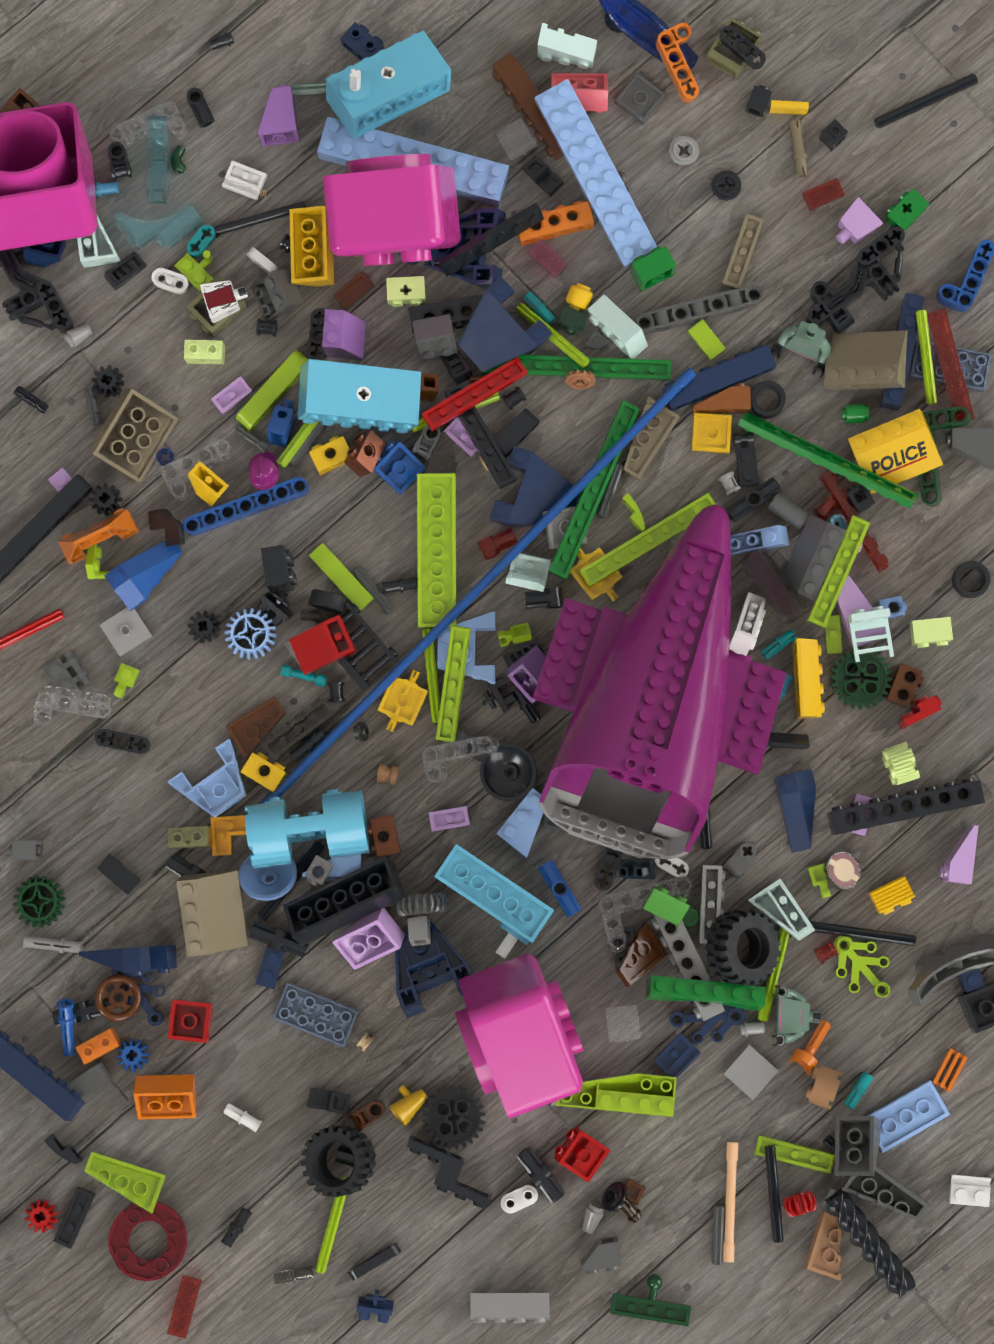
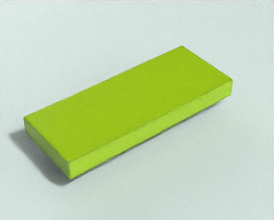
M831 615L825 627L826 654L842 653L840 615Z

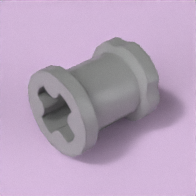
M733 471L718 479L726 490V496L742 489L741 486H738L733 476Z

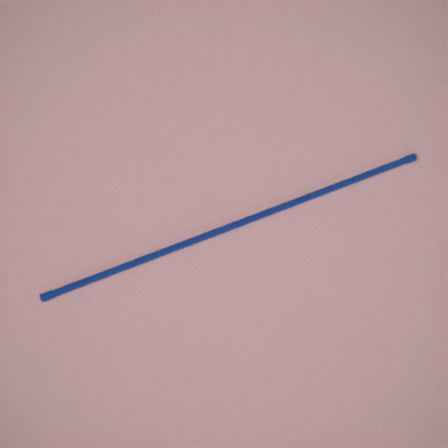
M688 367L677 378L676 382L279 784L275 792H270L259 804L269 801V798L281 797L682 388L686 387L696 376V373Z

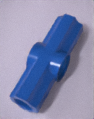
M553 860L538 868L539 872L567 918L582 910ZM562 883L565 886L563 894L555 892L554 887L556 884Z

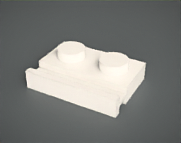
M231 161L222 187L258 200L267 174Z
M951 1174L949 1203L989 1207L991 1178Z

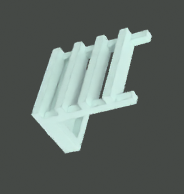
M520 553L511 562L510 570L506 577V584L543 592L551 559Z
M884 606L873 607L872 611L865 612L864 609L854 610L853 614L847 617L855 662H860L859 654L889 650L890 657H894L888 618L891 616L889 608L884 609ZM885 627L886 634L856 639L855 632ZM887 639L888 646L862 650L857 648V643Z

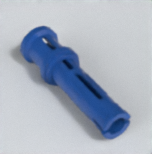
M61 999L57 1002L56 1006L59 1009L58 1022L61 1024L63 1055L73 1056L76 1053L73 1023L76 1019L73 1014L74 1001L72 999Z

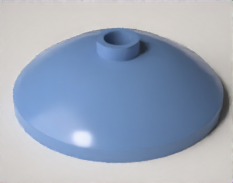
M248 856L239 870V882L243 891L250 897L262 901L274 900L284 896L292 889L297 878V869L294 861L291 864L253 868L251 858Z

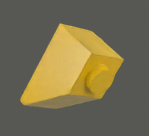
M201 461L188 473L196 494L211 507L229 486Z

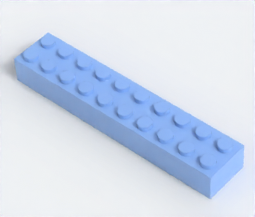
M567 79L534 97L537 107L623 268L631 265L636 257L650 254V251L656 248L657 245L570 81Z
M328 116L317 150L319 159L346 166L347 161L365 158L430 154L431 165L454 168L456 194L458 197L495 207L500 206L509 174V165L376 129L352 139L339 119Z

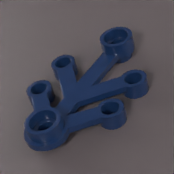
M112 968V975L118 974V970ZM152 970L148 971L151 973L150 979L145 978L147 971H143V975L131 976V972H124L123 974L130 978L140 977L145 981H151L154 978ZM138 984L142 995L141 1006L148 1014L147 1020L152 1026L162 1024L164 1021L163 1013L159 1010H154L142 992L161 997L166 992L165 987L162 985ZM158 987H161L163 990L161 995L156 993ZM128 996L126 1004L132 1006L134 997ZM153 1015L158 1016L157 1022L152 1021Z
M699 1001V1003L702 1004V1005H706V1004H707V1003H705V1002H700V1001ZM723 1005L725 1012L703 1021L706 1023L701 1029L692 1034L693 1042L697 1044L703 1042L704 1036L717 1021L726 1020L719 1030H715L711 1034L714 1042H721L723 1035L732 1025H740L744 1021V1010ZM678 1011L673 1012L669 1017L670 1024L674 1027H681L684 1023L702 1022L701 1018L697 1019L695 1014L683 1015ZM733 1012H737L739 1014V1017L737 1019L732 1018ZM675 1016H680L681 1020L679 1023L673 1021ZM715 1033H720L721 1038L719 1040L714 1039ZM696 1034L701 1035L700 1041H695L694 1036Z

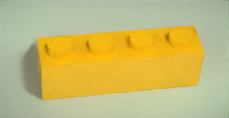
M326 205L289 209L291 283L313 287L334 285V254L331 252L329 245Z
M798 638L792 643L796 719L820 718L822 713L825 712L824 702H821L820 695L824 692L823 683H820L819 675H822V664H819L818 656H821V645H818V641L814 639Z

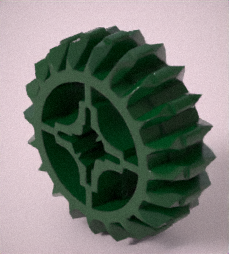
M38 875L35 876L34 881L31 877L27 878L28 884L21 882L23 889L16 888L20 895L13 896V898L18 899V902H14L13 906H19L15 913H22L19 916V920L26 918V925H29L32 921V927H36L39 923V927L43 928L44 921L48 926L52 925L50 919L56 922L58 918L55 914L60 916L63 914L62 911H59V908H65L64 904H60V901L66 900V897H60L64 890L57 891L56 889L59 888L60 884L56 883L53 885V878H50L47 882V876H43L41 881ZM41 885L47 887L53 894V897H46L43 890H41ZM35 887L33 897L25 900L27 893ZM37 897L43 900H48L46 902H43L41 906L36 903H31L36 901V899H38ZM54 903L50 913L44 916L46 906ZM26 906H33L38 914V918L32 916L27 911Z

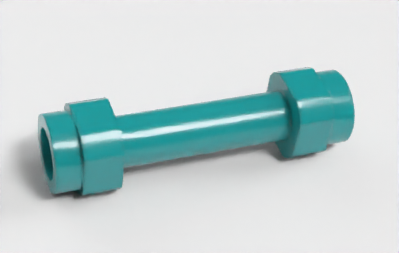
M283 664L280 673L284 677L290 678L292 676L307 680L324 688L328 676L321 674L313 675L309 673L304 675L303 671L293 669V666Z

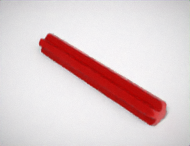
M57 609L1 637L0 650L64 619L62 610Z

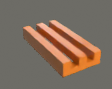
M949 1048L932 1083L950 1092L968 1057ZM954 1054L955 1056L941 1083L938 1082L951 1055ZM959 1058H961V1060H960V1062H959V1064H958V1066H957V1068H956V1070H955L953 1076L951 1077V1079H950L948 1085L946 1086L945 1084H946V1082H947V1080H948V1078H949V1076H950V1074H951V1072H952V1070H953V1068H954V1066H955L957 1060H958Z

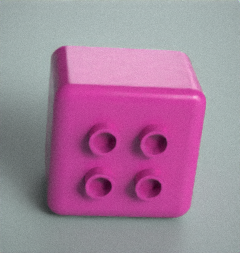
M69 102L0 113V251L86 237L93 234L98 226L93 159L76 106Z
M430 154L393 155L347 161L346 174L323 176L329 245L331 252L337 256L363 257L364 266L395 264L394 253H401L402 262L432 260L431 250L452 248L460 242L454 168L431 165Z
M524 954L459 979L466 1008L456 1011L455 1016L464 1043L485 1095L498 1091L509 1119L580 1092L583 1080L574 1055L584 1050L557 980L546 983L539 963L534 956Z

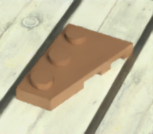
M821 1211L804 1268L841 1281L839 1267L841 1263L840 1243L842 1242V1230L838 1226V1217Z

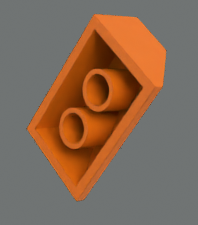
M194 1074L136 1076L133 1094L138 1120L196 1118V1083Z

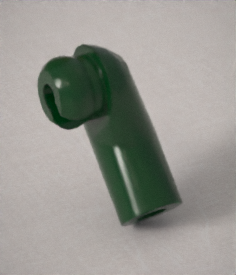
M178 145L170 158L172 169L182 174L186 170V166L182 164L181 158L186 149Z

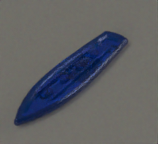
M599 0L607 16L621 32L642 49L663 62L655 44L659 34L670 28L663 20L637 0ZM661 38L662 44H670L667 38ZM684 43L679 47L690 70H692L698 60V56ZM669 55L670 61H678L675 55Z

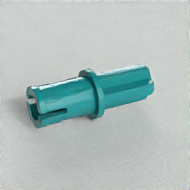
M531 291L524 296V301L548 325L556 319L547 309L546 304L542 303Z
M789 629L780 637L774 638L772 643L761 650L762 656L765 659H769L780 650L783 651L784 647L797 639V636Z
M864 1071L862 1072L855 1086L852 1085L853 1089L844 1101L845 1106L850 1109L855 1108L862 1095L866 1094L864 1092L874 1079L871 1075Z

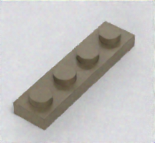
M746 213L722 282L723 286L732 289L741 288L764 219Z

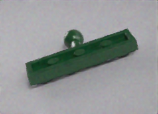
M651 1274L647 1279V1285L650 1288L648 1298L613 1293L610 1314L688 1326L691 1305L656 1300L657 1290L662 1286L663 1281L658 1274Z

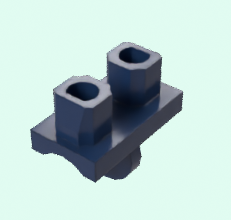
M375 1289L374 1295L359 1296L357 1304L359 1319L370 1320L372 1313L378 1314L377 1321L388 1323L389 1317L392 1316L394 1301L386 1300V1296H379V1290Z

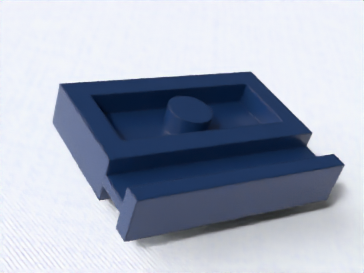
M679 1033L657 1056L654 1062L670 1077L678 1078L701 1052Z

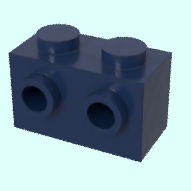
M356 22L340 38L341 45L360 61L384 49L383 41L379 37H373L364 25L361 24L359 26Z

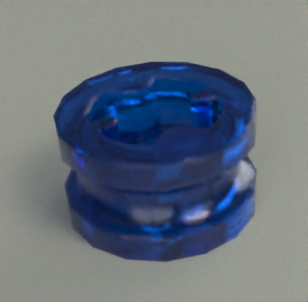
M164 448L157 453L156 458L160 465L168 467L173 464L175 457L171 450ZM169 453L170 456L168 457L170 458V460H164L162 462V454L167 455Z

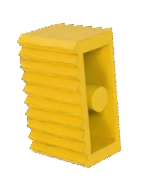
M901 876L868 892L877 913L883 912L884 915L895 911L893 907L899 904L903 907L912 903L911 899L915 897L905 876Z

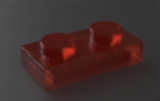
M837 178L802 193L809 211L831 203L845 195Z

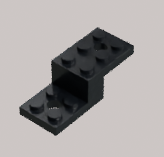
M411 1135L407 1147H410V1152L417 1155L424 1153L428 1155L427 1159L436 1163L439 1160L442 1161L434 1184L437 1185L436 1189L445 1193L448 1190L454 1192L456 1198L464 1201L468 1198L477 1207H489L492 1195L457 1181L465 1158Z

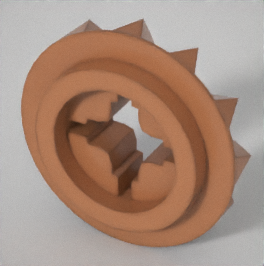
M577 370L566 374L565 382L574 389H587L596 383V378L590 371Z

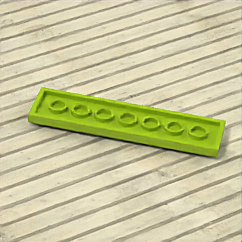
M456 473L417 474L418 627H435L456 605ZM456 619L448 627H451V625L456 626Z

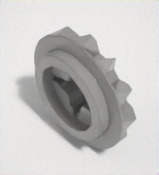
M679 136L671 142L669 155L674 163L676 162L680 166H689L696 161L699 155V146L693 138ZM679 147L682 149L688 147L687 153L689 155L683 154L679 156L681 152Z

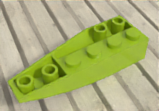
M637 1073L585 1081L580 1092L556 1101V1106L673 1117L677 1077Z

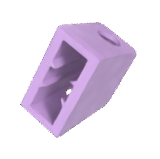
M858 197L840 219L838 227L841 231L835 237L841 244H844L848 239L857 244L878 231L883 222Z

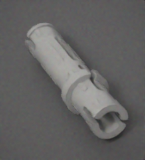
M26 935L24 936L23 947L54 950L63 954L65 952L79 953L83 951V942L68 941L66 938L59 940Z

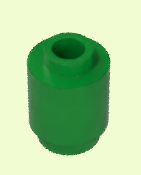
M846 404L844 408H841V420H844L845 424L869 421V406H864V404Z

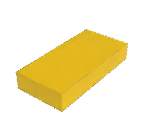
M772 100L769 106V113L807 115L809 102Z

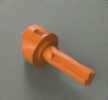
M821 1020L804 1050L796 1048L788 1063L796 1062L800 1064L805 1070L806 1075H811L818 1063L813 1055L829 1031L830 1023Z

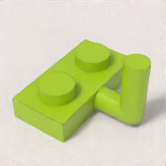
M208 250L203 252L204 259L199 264L187 253L174 265L200 293L202 292L201 284L214 281L204 270L213 261V257Z
M97 544L87 549L85 567L88 579H106L104 575L110 572L100 571L98 559L102 558V550Z

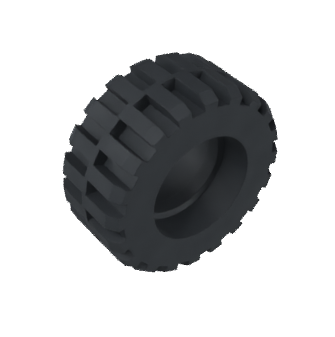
M752 910L727 911L717 917L716 923H712L710 927V933H707L706 939L708 941L705 944V950H707L706 958L707 961H710L709 967L711 970L716 971L715 975L726 983L738 985H757L759 982L765 981L767 979L766 976H770L774 972L773 968L777 967V958L780 957L781 953L779 951L781 942L777 937L779 933L776 928H773L775 926L774 923L763 913ZM745 932L749 940V953L745 961L741 963L737 956V942L740 935Z

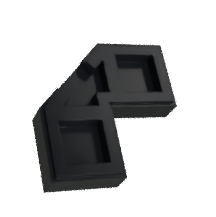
M162 508L148 511L150 530L165 529L166 546L171 547L185 544L183 524L176 520L168 509Z

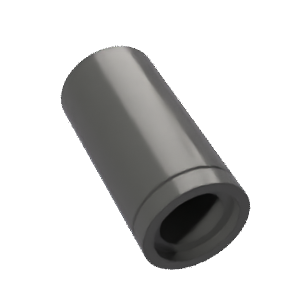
M780 494L776 495L768 507L769 511L799 530L810 515Z

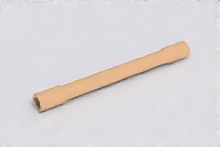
M727 1142L723 1262H734L738 1142Z

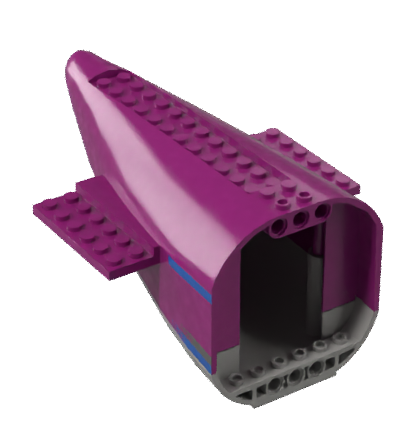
M720 505L707 506L693 518L661 563L629 614L603 607V610L565 598L532 699L574 712L539 800V806L543 813L570 835L641 859L642 857L673 859L689 853L707 819L718 761L757 775L759 774L787 673L751 661L752 656L737 654L729 649L731 537L728 514Z

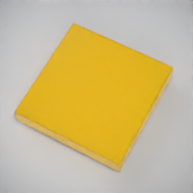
M694 412L691 451L729 454L732 415Z

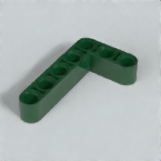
M962 406L923 412L925 418H927V424L935 444V431L963 427L971 421L970 412ZM960 412H965V418L958 421L957 415ZM941 415H946V421L942 424H939V417ZM939 467L919 475L921 499L931 507L938 506L942 500ZM933 474V481L926 483V476ZM935 493V499L932 502H928V495Z

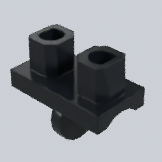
M267 592L259 598L261 601L257 609L261 610L263 614L268 613L270 609L273 610L275 614L271 619L276 626L291 619L294 615L288 609L291 604L286 600L289 596L287 593L281 596L278 592H275L274 595Z
M497 678L496 684H491L487 681L493 696L490 695L489 691L484 692L486 700L482 702L483 706L489 704L493 710L497 708L494 702L496 700L503 713L507 712L516 700L512 693L504 697L499 693L500 690L507 687L504 678Z
M645 858L621 859L619 875L623 879L653 880L655 879L653 872L654 861L653 859Z

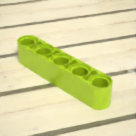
M295 350L240 410L236 419L249 431H252L298 381L301 366L308 359L298 350Z

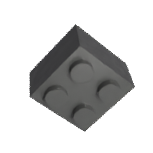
M450 314L413 321L420 359H432L437 356H450L458 353Z

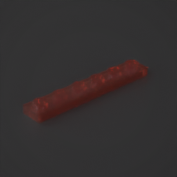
M946 308L927 313V319L951 407L962 406L966 408L971 414V420H973L975 416ZM960 412L957 415L958 421L965 418V412Z
M827 470L819 478L849 524L852 515L857 517L858 512L853 505L850 506L848 503L846 492L843 489H839L836 484L838 480L833 473L830 474ZM866 532L862 546L878 572L881 573L889 567L887 565L889 561L883 553L880 554L877 549L879 546L873 537L870 538Z

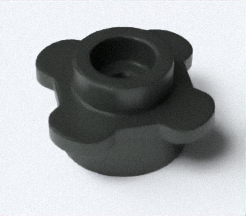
M358 722L357 725H354L353 733L355 739L367 741L369 736L367 725L364 722Z

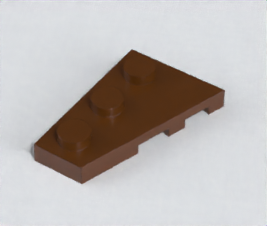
M273 697L226 725V728L246 759L286 713L277 698Z
M646 922L641 924L616 969V973L626 987L635 983L667 955Z

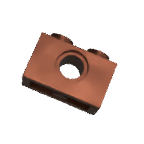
M372 430L359 432L354 438L352 447L347 452L344 463L359 477L371 474L386 444Z
M388 815L370 819L371 824H367L369 835H373L374 843H371L373 855L377 854V857L381 858L400 854L401 849L394 816ZM382 831H386L389 834V839L386 842L379 841L378 836Z

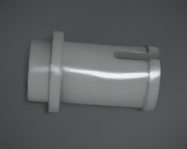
M744 1021L740 1023V1034L745 1037L750 1034H765L764 1022L746 1023Z

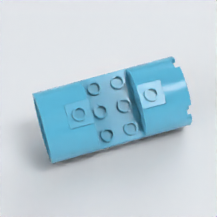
M337 789L328 790L327 794H322L323 814L311 812L305 817H301L300 814L288 816L286 802L284 799L281 800L280 797L269 798V801L262 804L245 806V811L248 812V815H245L248 847L253 853L250 854L253 868L293 863L292 843L327 838L331 858L370 853L362 790L344 793L338 792Z

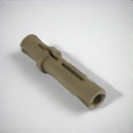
M796 120L789 122L794 153L792 160L795 162L796 177L800 178L801 175V178L808 176L806 164L808 157L804 149L801 120H797V123Z

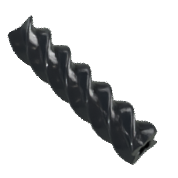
M840 1188L832 1196L824 1200L827 1202V1212L832 1216L838 1217L839 1228L850 1233V1241L854 1246L862 1248L863 1259L874 1264V1271L878 1277L886 1279L889 1292L899 1294L898 1299H900L908 1291L916 1287L913 1275L903 1267L901 1260L890 1250L886 1240L878 1235L874 1225L866 1220L865 1214L854 1204L848 1192Z

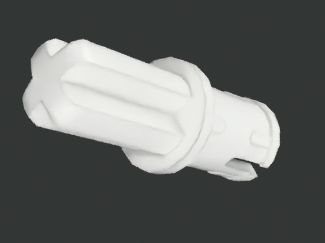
M230 1103L224 1109V1114L238 1121L239 1125L243 1124L255 1133L262 1123L261 1120L249 1115L248 1111L244 1112Z

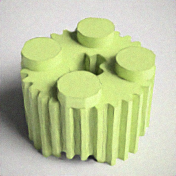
M907 741L885 748L882 751V760L885 768H889V778L892 785H900L920 778L919 771H915L916 760L912 749L908 748Z

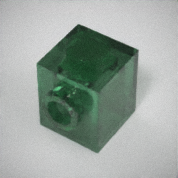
M566 305L559 318L558 327L562 328L568 335L573 336L575 334L578 336L580 331L584 332L588 324V321H586L587 315Z

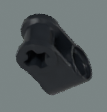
M119 142L111 143L108 147L113 181L127 176L132 178V170L125 147ZM115 150H122V153L119 156L113 155Z

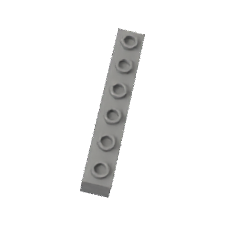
M653 914L654 919L651 922L655 930L659 929L662 935L659 939L663 947H667L670 952L668 958L672 966L676 965L679 971L676 973L677 977L690 979L692 976H697L702 981H711L683 921L676 925ZM667 923H672L675 926L674 933L670 934L665 931ZM675 941L683 943L682 951H676L673 948ZM684 958L691 960L692 966L690 969L682 967L681 962ZM693 1001L695 1005L693 1011L697 1019L701 1018L702 1022L725 1011L722 1004L708 1002L706 1005H702L699 1001Z

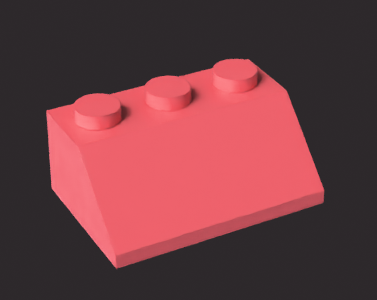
M551 73V88L568 79L585 111H593L595 113L608 111V74Z

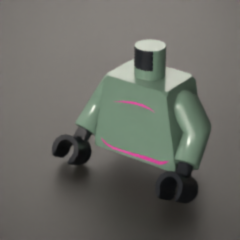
M801 321L798 325L789 326L784 329L777 340L778 344L772 346L771 353L773 351L779 352L776 358L779 359L782 354V347L785 346L784 348L815 362L818 361L819 364L815 366L812 374L814 375L816 370H820L821 378L825 373L824 364H826L827 358L830 355L831 346L825 338L826 332L818 328L814 323L809 324Z
M775 985L774 987L779 989L778 994H773L774 997H777L775 1034L778 1035L771 1036V1038L777 1039V1043L772 1044V1046H783L803 1037L805 1031H809V1023H820L821 1012L810 1011V1003H806L805 997L797 991Z

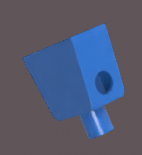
M283 399L281 406L275 405L267 428L269 444L285 448L288 446L295 421L294 410L292 409L293 401Z

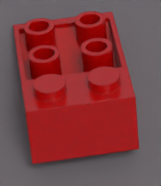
M340 615L328 619L289 640L304 675L357 652L344 620Z

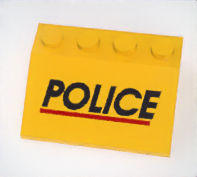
M920 409L848 438L859 466L896 484L943 465L925 416ZM870 490L871 494L876 493V491Z

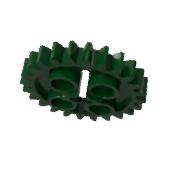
M853 649L852 654L845 651L846 658L840 655L838 657L840 663L836 661L833 663L837 668L830 669L835 674L829 677L830 680L835 682L830 685V687H836L833 694H840L837 699L838 701L845 699L844 706L850 702L851 709L855 705H858L859 710L862 709L863 705H865L866 709H869L870 703L874 707L877 706L876 700L882 702L883 698L881 695L887 696L888 692L885 689L892 687L887 684V682L893 680V678L887 677L892 670L885 669L889 663L883 664L884 657L878 659V652H875L873 655L871 653L859 654L860 662H855ZM848 664H853L856 667L854 674L847 671ZM870 664L874 666V674L867 673V665ZM862 674L863 678L877 677L878 680H864L860 683V680H844V677L856 678ZM848 683L855 685L856 690L854 693L847 691L846 686ZM867 684L874 685V693L866 691Z

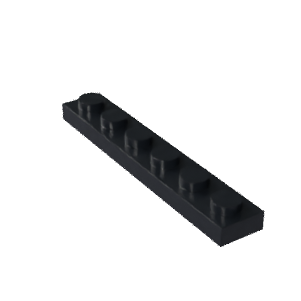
M537 203L532 204L438 260L446 277L544 220L540 207Z
M460 383L446 390L444 393L446 398L464 389V386ZM474 406L457 416L499 489L516 482L517 477L476 407Z

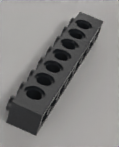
M972 777L962 779V784L956 785L955 781L944 783L943 788L937 789L936 785L925 787L924 792L918 793V789L906 791L907 795L901 797L897 793L888 795L887 800L881 801L880 797L869 799V803L864 805L860 801L850 803L851 807L845 809L843 805L832 807V811L827 812L831 835L985 803L981 781H974ZM960 788L965 792L963 799L958 797V790ZM942 792L946 795L944 803L939 800V795ZM923 796L928 800L926 807H923L920 803ZM904 800L909 803L907 811H904L901 806ZM886 804L891 808V812L888 815L883 812V807ZM867 808L872 811L870 819L864 816V811ZM848 812L853 815L851 823H848L845 819Z

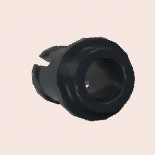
M225 32L224 35L209 39L212 50L227 45L230 47L234 43L231 32Z

